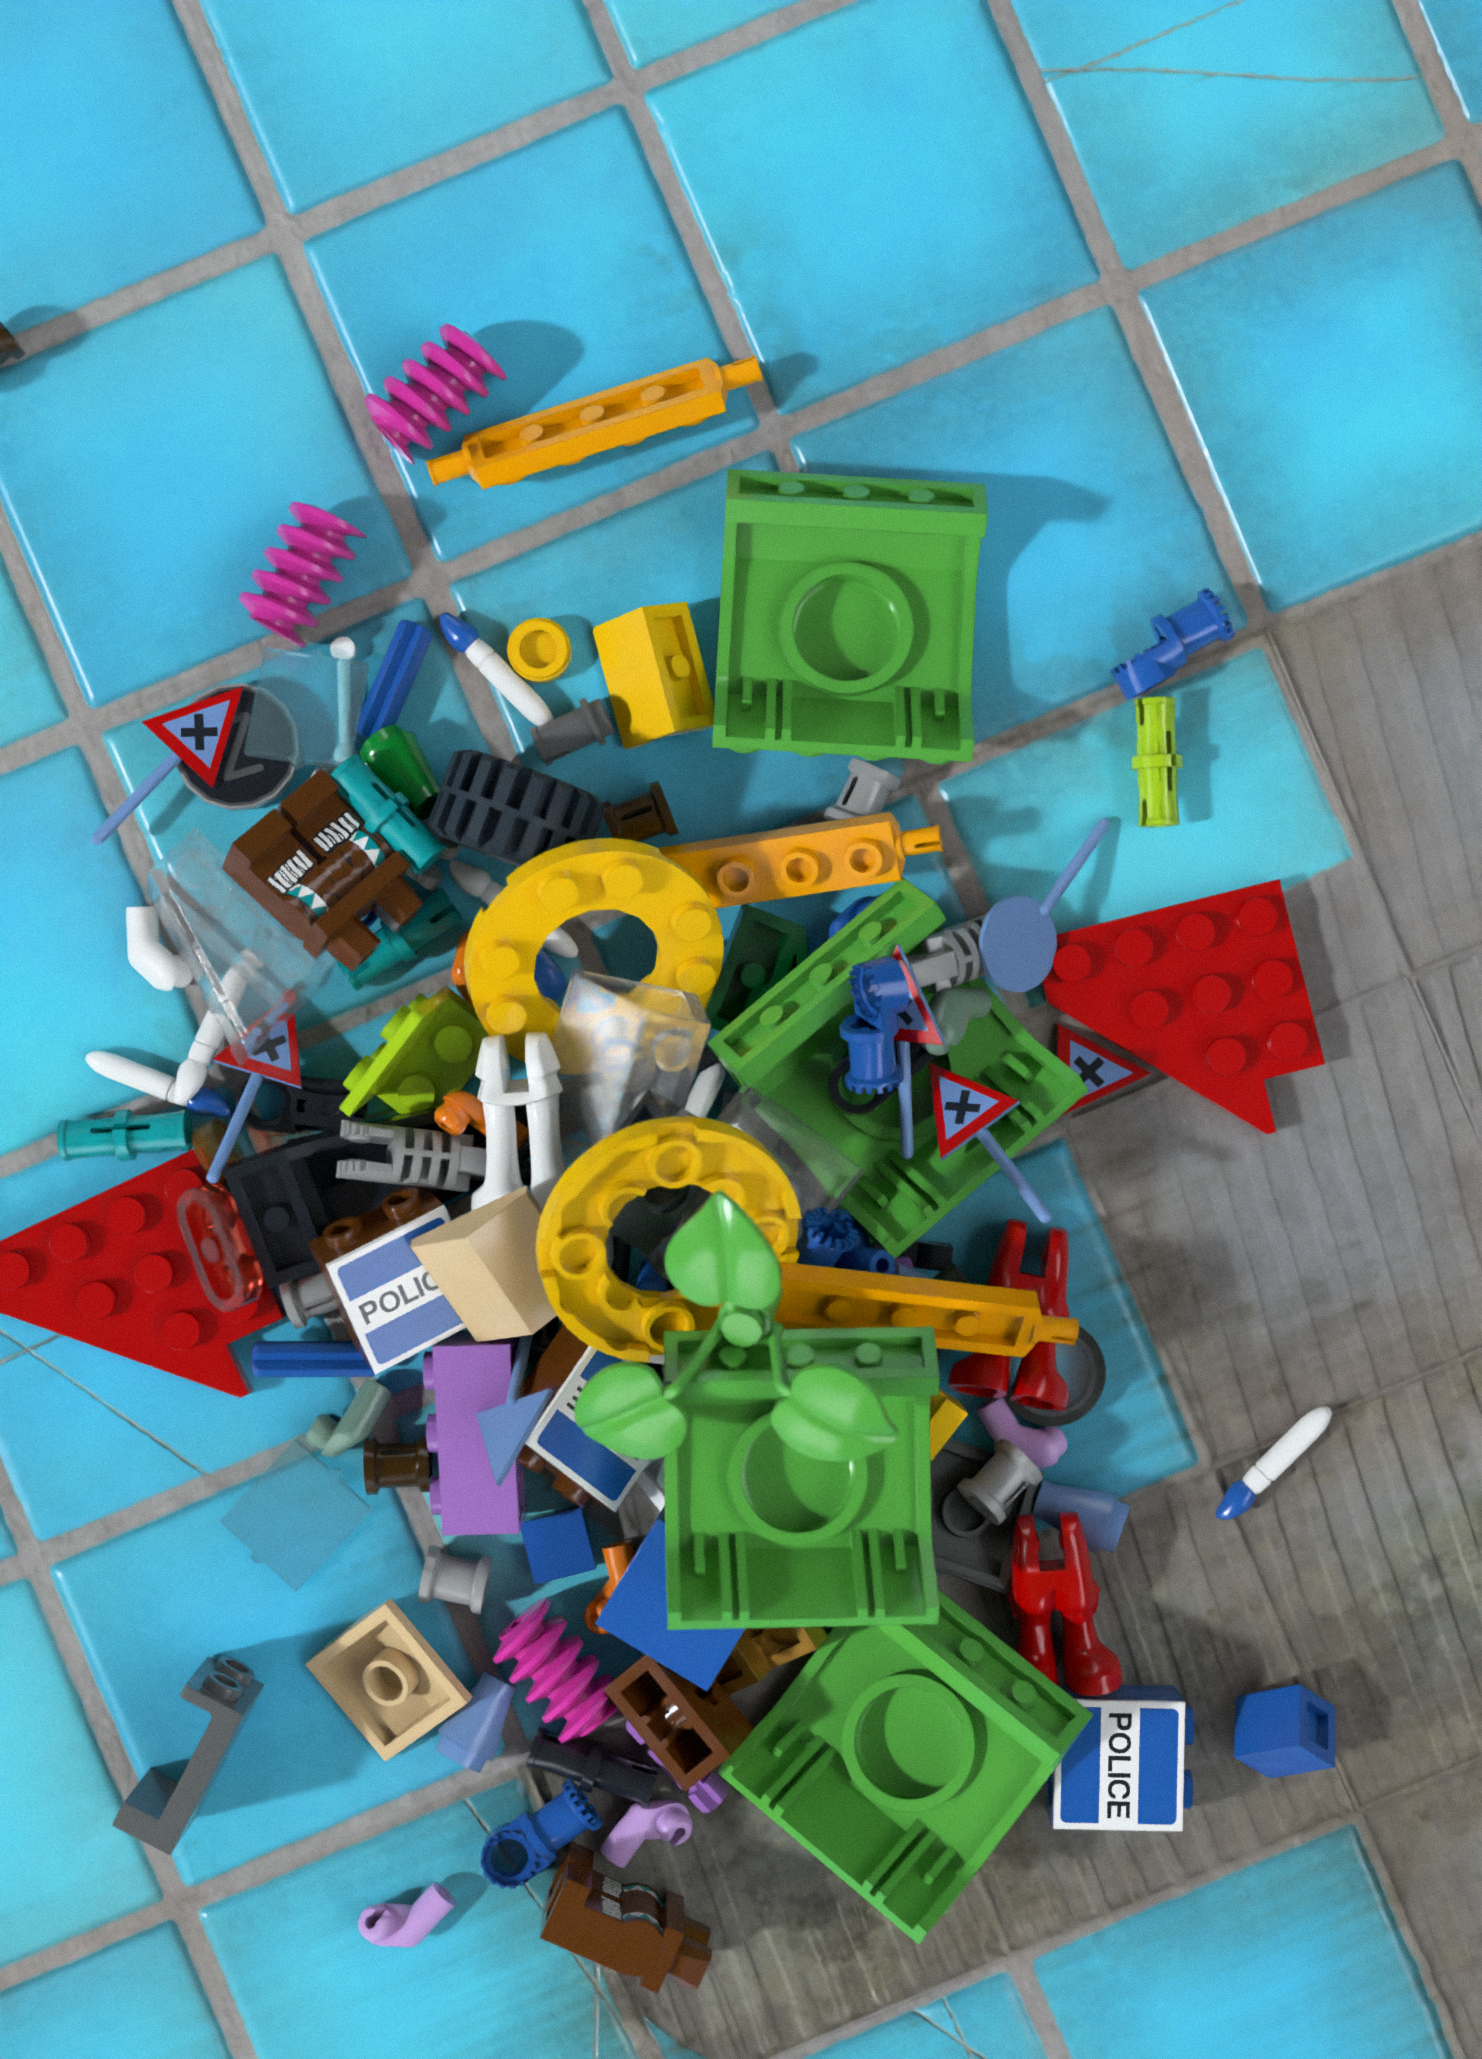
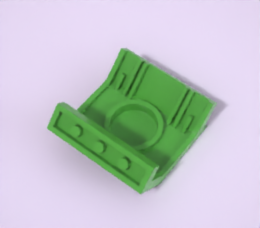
M728 469L712 747L729 748L739 753H754L759 750L786 751L805 757H817L823 754L856 755L872 761L891 757L922 759L932 764H948L952 761L972 762L975 738L971 689L976 584L981 537L986 535L988 518L985 484Z
M904 877L901 878V881L893 884L707 1042L748 1100L842 1209H846L853 1216L857 1224L868 1234L871 1243L875 1242L882 1250H886L889 1255H893L894 1259L1000 1168L977 1137H974L952 1155L941 1161L929 1063L1020 1101L1018 1106L987 1128L1009 1159L1089 1091L1079 1074L1036 1041L979 977L956 987H980L986 990L991 997V1007L988 1014L980 1019H969L961 1042L955 1046L951 1045L950 1050L946 1054L937 1055L911 1078L914 1148L912 1158L904 1159L901 1156L898 1090L873 1112L865 1116H848L833 1106L827 1091L828 1080L836 1065L849 1055L848 1041L841 1037L839 1026L844 1021V1018L855 1014L854 999L850 992L852 985L849 984V979L855 978V975H849L850 971H852L851 967L882 956H892L898 944L901 945L905 955L921 949L920 942L928 935L943 930L940 925L947 920L937 903ZM929 985L921 987L927 1003H929L935 993H930ZM849 1070L844 1072L838 1083L839 1092L843 1099L854 1105H862L869 1102L873 1098L876 1088L873 1089L872 1094H867V1088L862 1094H857L856 1091H849L845 1084V1075Z
M934 1328L784 1329L781 1342L786 1376L791 1383L796 1373L807 1365L835 1363L846 1366L872 1385L880 1396L890 1420L899 1430L895 1441L879 1452L861 1459L839 1462L822 1461L797 1452L785 1443L773 1428L771 1423L773 1408L785 1396L781 1395L774 1385L769 1341L764 1339L752 1346L742 1347L732 1344L725 1336L722 1337L678 1396L672 1398L685 1410L688 1417V1430L682 1444L674 1452L664 1456L665 1579L668 1630L938 1624L940 1604L931 1532L930 1401L931 1396L938 1395L940 1381ZM711 1330L664 1331L663 1388L675 1380Z
M939 1589L940 1611L938 1624L835 1626L829 1633L828 1638L820 1645L777 1704L751 1731V1734L738 1749L722 1763L717 1772L918 1945H920L942 1916L946 1915L1061 1763L1093 1716L1084 1706Z

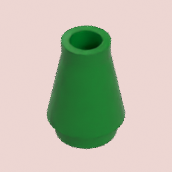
M389 725L376 731L363 744L360 750V757L372 772L395 794L401 792L410 801L408 808L419 820L429 818L441 787L435 778L416 735L412 732L404 731L398 725Z

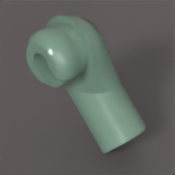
M954 987L941 989L935 993L928 1005L946 1044L920 1043L927 1052L941 1056L950 1050L951 1045H958L965 1035L969 1019H980L988 1014L991 1007V997L988 992L980 987Z
M366 1378L340 1422L334 1421L327 1414L318 1415L305 1436L306 1442L310 1446L322 1450L320 1454L322 1456L338 1457L364 1440L371 1433L393 1393L381 1384Z

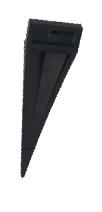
M710 1047L560 1079L559 1081L564 1090L559 1093L561 1141L641 1100L648 1089L657 1092L719 1061V1059ZM526 1105L515 1106L516 1120L528 1128ZM438 1107L366 1122L445 1132L434 1119V1113ZM468 1124L462 1134L474 1135L473 1147L486 1149V1137ZM341 1128L289 1139L285 1144L225 1165L223 1173L269 1288L321 1271L308 1242L323 1235V1231L331 1223L345 1217H359L381 1206L382 1201L389 1194L407 1187H419L336 1178L337 1162L340 1160L363 1159L369 1162L386 1163L388 1145L351 1142L349 1139H344L340 1136ZM529 1136L518 1150L519 1163L530 1157ZM470 1180L469 1190L484 1181ZM428 1188L442 1204L464 1193L461 1191Z

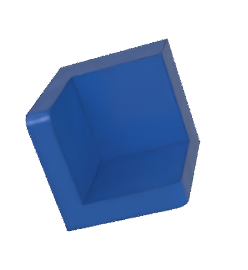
M1301 1684L1237 1697L1235 1701L1234 1758L1268 1778L1335 1768V1706Z

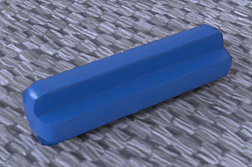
M403 619L399 622L356 723V731L362 736L369 738L381 728L396 725L432 640V632L425 626L411 620Z
M257 1341L253 1344L251 1351L252 1373L259 1378L372 1377L375 1375L355 1348L353 1341Z

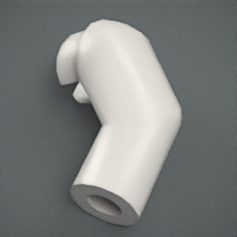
M127 907V953L131 966L154 988L169 992L173 987L184 988L189 985L194 973L191 959L185 954L172 955L159 942L158 907Z

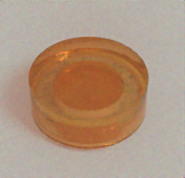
M213 1118L194 1128L192 1134V1144L195 1153L207 1174L228 1128L219 1118ZM237 1140L227 1163L244 1158ZM222 1172L217 1183L224 1185L227 1184V1180Z

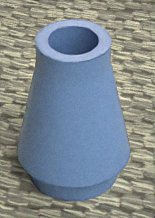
M1044 1480L1031 1515L1045 1521L1060 1531L1059 1512L1075 1511L1078 1513L1088 1549L1095 1554L1098 1548L1114 1554L1130 1505L1117 1501L1116 1493L1058 1485Z
M484 1670L476 1685L469 1692L473 1698L465 1706L450 1715L437 1730L442 1736L435 1749L458 1764L480 1773L486 1760L494 1761L511 1699L517 1687Z

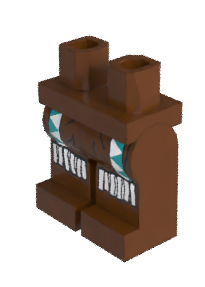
M321 768L279 804L277 810L273 808L231 844L222 869L296 938L304 941L302 946L315 959L327 950L335 959L351 971H355L378 949L382 942L361 921L363 917L372 910L396 933L418 914L424 903L413 888L403 879L410 864L397 851L393 853L378 833L372 834L363 827L364 824L336 795L339 786Z
M570 1841L544 1898L540 1939L623 1975L640 1976V1986L658 1994L665 1978L696 1992L712 1958V1948L707 1947L711 1935L710 1927L684 1916V1897L667 1889L661 1899L657 1891L647 1884L635 1882L625 1885L592 1870L594 1851Z

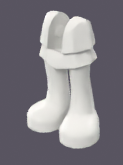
M527 1032L525 1062L528 1079L510 1080L508 1050L502 1034L482 1039L475 1076L481 1079L477 1099L483 1104L486 1124V1172L483 1185L472 1194L471 1211L524 1186L519 1169L515 1106L526 1105L531 1160L530 1192L542 1210L554 1186L567 1170L563 1157L559 1114V1093L564 1090L556 1074L561 1069V1065L548 1034L545 1032Z

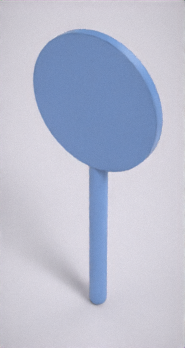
M1101 818L1042 903L1028 896H1009L997 902L986 915L979 936V954L984 971L989 979L999 988L1010 992L1029 991L1038 986L1050 972L1056 954L1057 939L1054 923L1049 913L1110 828L1111 822L1108 818Z

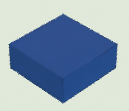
M574 1505L525 1518L521 1533L534 1585L596 1570L597 1561L584 1508Z

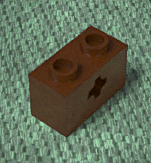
M642 1654L603 1689L684 1792L728 1759L754 1729L716 1680L713 1681L708 1691H705L646 1654Z

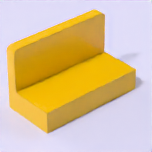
M687 602L643 606L594 627L593 635L620 738L625 749L637 748L667 736L699 732L713 727L714 703Z

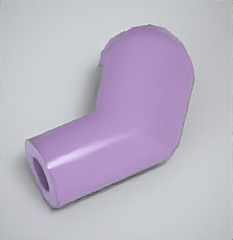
M1004 1397L991 1398L975 1409L994 1444L1000 1439L1008 1440L1018 1447L1039 1469L1053 1466L1057 1463L1059 1457L1066 1452L1067 1438L1059 1427L1044 1426L1034 1429L1021 1426Z
M673 1799L650 1800L647 1807L636 1802L621 1817L600 1846V1851L613 1864L625 1868L644 1840L662 1839L663 1841H670L672 1845H680L690 1837L693 1829L688 1809Z
M433 1882L413 1904L380 1903L368 1906L359 1917L358 1928L361 1935L374 1945L414 1947L421 1943L455 1907L456 1902L447 1889L439 1883Z

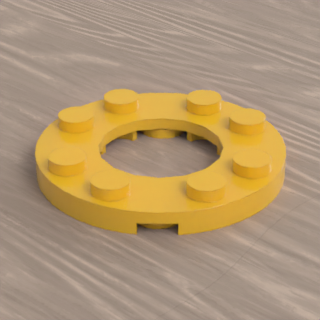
M617 838L577 841L548 850L530 859L506 877L508 885L496 896L486 910L482 907L480 908L470 929L464 957L465 980L477 1017L490 1036L502 1034L506 1041L508 1053L525 1062L526 1058L525 1039L527 1032H545L548 1034L561 1065L558 1073L574 1075L587 1074L644 1061L673 1042L703 1011L719 979L724 955L723 933L717 911L697 876L688 867L685 869L677 862L661 855L659 849L654 846ZM591 910H619L639 917L654 933L658 945L656 963L652 973L640 981L635 994L625 1003L623 1000L616 1001L615 1007L607 1010L581 1013L579 1009L570 1011L558 1007L552 999L545 997L539 992L534 979L536 956L548 935L567 919Z
M691 1116L665 1117L637 1123L621 1129L602 1139L576 1159L564 1172L549 1195L540 1217L536 1238V1260L542 1284L552 1308L567 1329L594 1349L620 1359L636 1362H649L652 1355H664V1331H702L712 1329L722 1304L715 1306L699 1305L682 1295L678 1289L666 1292L639 1290L619 1280L608 1266L605 1243L609 1228L613 1225L612 1221L627 1202L638 1195L643 1197L647 1193L646 1190L658 1186L680 1188L687 1184L698 1185L711 1193L721 1189L759 1227L774 1250L778 1261L797 1263L799 1256L796 1248L798 1219H801L799 1203L795 1191L782 1167L762 1143L737 1127L721 1121Z

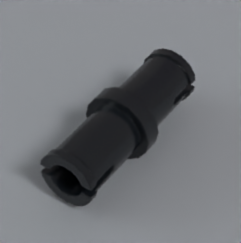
M539 1726L526 1767H534L579 1782V1790L592 1793L593 1788H597L639 1802L643 1806H648L660 1766L655 1764L652 1766L607 1751V1743L598 1740L594 1741L593 1746L574 1739L561 1743L558 1740L559 1734L547 1731L546 1728Z

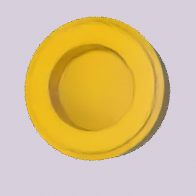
M531 618L520 623L511 633L507 644V655L511 666L520 677L532 683L544 684L558 679L565 673L571 662L572 647L566 632L559 624L547 618Z

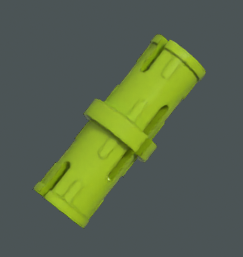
M1145 697L1134 700L1137 722V756L1131 757V768L1133 771H1137L1139 787L1138 827L1155 828L1180 825L1177 803V769L1183 768V756L1177 754L1175 697Z

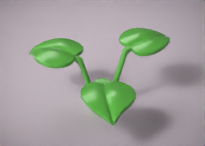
M721 1189L713 1193L702 1208L676 1231L665 1254L666 1272L672 1284L682 1295L690 1301L703 1306L722 1304L718 1318L715 1320L709 1334L675 1380L668 1386L663 1388L656 1372L644 1363H615L601 1369L588 1380L581 1390L574 1408L577 1426L582 1428L588 1437L603 1446L632 1458L646 1460L664 1457L674 1452L682 1444L688 1430L687 1414L682 1406L672 1398L678 1396L683 1391L719 1340L725 1336L732 1344L748 1347L766 1339L769 1341L774 1385L776 1390L785 1396L774 1406L771 1414V1423L780 1438L791 1448L810 1458L822 1461H851L873 1455L886 1448L895 1441L899 1432L898 1428L890 1420L880 1396L872 1385L846 1366L835 1363H815L800 1369L794 1376L792 1383L788 1380L781 1342L784 1327L774 1321L783 1296L781 1287L782 1272L779 1261L768 1240L755 1222Z

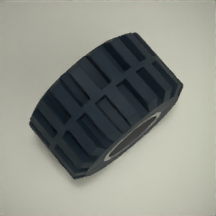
M469 749L454 751L427 825L439 837L520 867L530 859L556 847L577 841L596 839L607 808L595 795L576 786L508 760Z

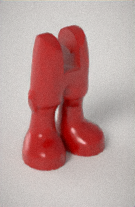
M1008 1219L994 1252L986 1286L1037 1291L1041 1315L1069 1318L1070 1311L1066 1303L1069 1270L1068 1231L1060 1227L1049 1228L1041 1252L1039 1275L1020 1272L1021 1260L1025 1250L1027 1223L1020 1219ZM1038 1341L1024 1358H1021L1012 1386L1010 1398L1012 1402L1041 1410H1067L1069 1390L1068 1385L1056 1368V1343ZM974 1352L972 1355L954 1363L949 1374L948 1388L962 1394L996 1399L1006 1396L1010 1379L1011 1356Z
M1075 1511L1059 1512L1060 1531L1058 1540L1059 1548L1062 1549L1063 1559L1039 1561L1038 1558L1040 1541L1036 1533L1034 1515L1018 1516L1015 1522L1012 1545V1586L1009 1588L1010 1592L1007 1595L1012 1613L1019 1622L1018 1642L1014 1651L1059 1686L1056 1655L1050 1628L1051 1613L1056 1609L1060 1612L1063 1624L1062 1659L1067 1687L1072 1692L1083 1696H1100L1117 1690L1122 1685V1666L1118 1656L1099 1640L1093 1615L1098 1608L1100 1587L1096 1584V1580L1093 1579L1087 1541L1078 1513Z

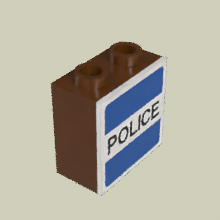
M407 1187L389 1194L382 1201L381 1206L359 1217L339 1219L327 1226L323 1231V1235L308 1242L355 1348L375 1375L467 1328L410 1247L412 1239L451 1221L446 1207L427 1187Z
M563 1324L523 1383L520 1398L549 1388L555 1392L517 1456L516 1461L536 1474H540L545 1467L557 1476L551 1487L576 1505L583 1508L590 1499L616 1512L650 1459L644 1460L622 1455L588 1437L583 1429L577 1426L574 1408L581 1390L594 1374L615 1363L635 1361L620 1359L590 1347L577 1338Z

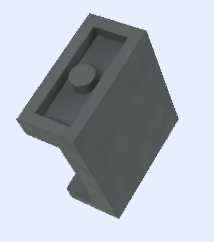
M221 1656L219 1660L212 1657L205 1659L185 1684L180 1697L211 1714V1721L180 1781L178 1782L150 1768L124 1801L112 1826L168 1855L172 1854L195 1820L264 1687L263 1683L253 1679L254 1672L251 1668L236 1659Z

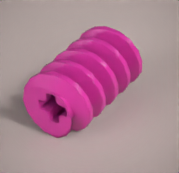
M447 323L439 329L445 349L427 340L420 347L427 365L426 367L409 358L401 364L408 382L407 384L389 375L383 380L382 383L389 401L372 393H369L364 398L373 424L395 450L411 465H414L415 462L408 444L414 442L427 450L433 447L426 429L430 424L446 433L452 430L445 412L448 407L467 416L471 412L464 395L467 390L483 398L489 395L483 379V375L486 372L502 381H505L507 378L502 368L476 339L466 331H462Z
M291 502L288 507L289 512L300 526L281 524L276 529L277 535L288 548H265L263 554L275 568V571L253 570L250 576L263 591L262 594L241 592L238 599L250 613L249 618L305 649L307 644L294 630L296 625L317 628L319 621L307 608L309 602L329 606L332 600L321 588L320 582L324 580L342 583L344 577L332 564L333 559L339 558L354 561L357 555L344 541L346 536L365 539L367 537L351 524L316 505Z
M546 1596L523 1611L500 1633L498 1637L502 1643L492 1660L499 1664L515 1657L518 1664L509 1678L510 1682L515 1684L530 1677L534 1680V1684L525 1700L530 1704L545 1697L549 1698L551 1702L542 1716V1720L546 1724L564 1717L567 1723L561 1731L558 1740L561 1743H565L590 1733L606 1721L618 1707L603 1690L614 1680L611 1674H603L593 1678L600 1664L598 1658L594 1654H590L576 1659L584 1643L578 1634L571 1635L559 1640L567 1625L566 1619L562 1615H557L542 1620L551 1604Z

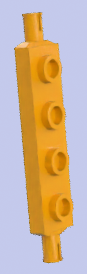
M755 355L721 367L706 357L467 434L461 445L462 450L432 460H426L427 468L434 487L469 474L473 480L480 484L482 490L496 485L514 484L524 479L527 475L558 465H573L581 462L587 456L618 446L636 445L649 436L680 426L698 425L708 417L726 412L727 391L758 381L762 382L763 378Z
M885 812L660 847L658 849L661 855L677 862L685 869L688 867L697 876L715 909L901 881L906 856L943 852V841L939 824L901 831V827L893 814Z
M779 1261L782 1272L781 1287L783 1296L774 1321L783 1325L784 1329L933 1327L936 1348L1024 1358L1038 1341L1074 1346L1076 1339H1078V1319L1074 1317L1064 1318L1041 1315L1037 1291Z

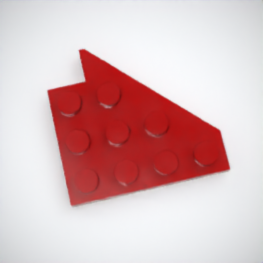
M1280 879L1056 934L1057 947L1053 965L1046 978L1040 983L1045 1003L1263 1134L1276 1132L1264 1079L1325 1064Z
M206 1144L198 1146L0 1241L1 1314L239 1398L250 1394L253 1389L234 1352L231 1342L287 1316L274 1287L269 1288L245 1226L222 1178L220 1177L219 1181L214 1184L207 1180V1174L213 1159Z

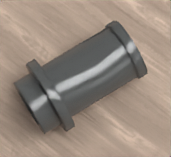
M586 698L580 699L581 707L538 727L534 726L529 729L546 766L598 741L600 746L605 745V737L615 733V729L600 698L589 703Z

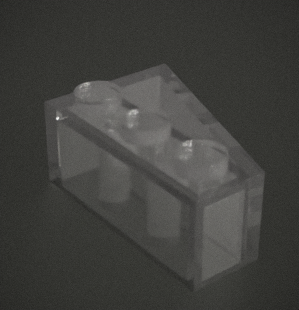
M194 827L149 869L146 893L181 959L187 963L203 993L202 998L211 1015L214 1014L231 1046L230 1050L239 1067H241L329 981L336 960L327 951L315 959L302 946L304 941L296 938L222 869L226 856Z

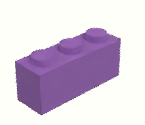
M459 1331L434 1344L432 1351H425L424 1387L425 1390H435L436 1414H428L427 1448L429 1453L438 1452L439 1476H432L430 1481V1508L432 1515H441L442 1536L519 1534L527 1515L525 1468L515 1460L501 1486L499 1487L495 1483L476 1416L478 1412L507 1403L506 1399L518 1346V1337L476 1342L469 1331Z

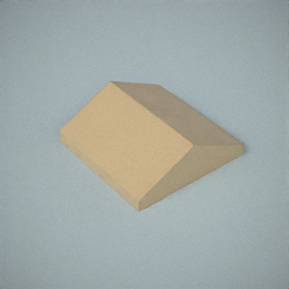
M526 1185L411 1240V1249L476 1342L533 1335L557 1316L542 1284L536 1260L537 1230L543 1210Z
M392 1598L362 1615L305 1663L311 1673L385 1762L465 1706L473 1698Z

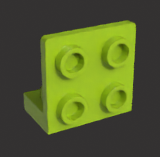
M446 985L429 998L420 993L408 1007L405 1004L400 1007L380 1033V1036L388 1041V1043L384 1041L371 1056L365 1055L343 1082V1086L351 1092L339 1109L350 1117L377 1095L402 1115L441 1106L444 1104L442 1097L447 1093L457 1089L463 1090L475 1074L482 1039L490 1036L478 1019L474 1007Z

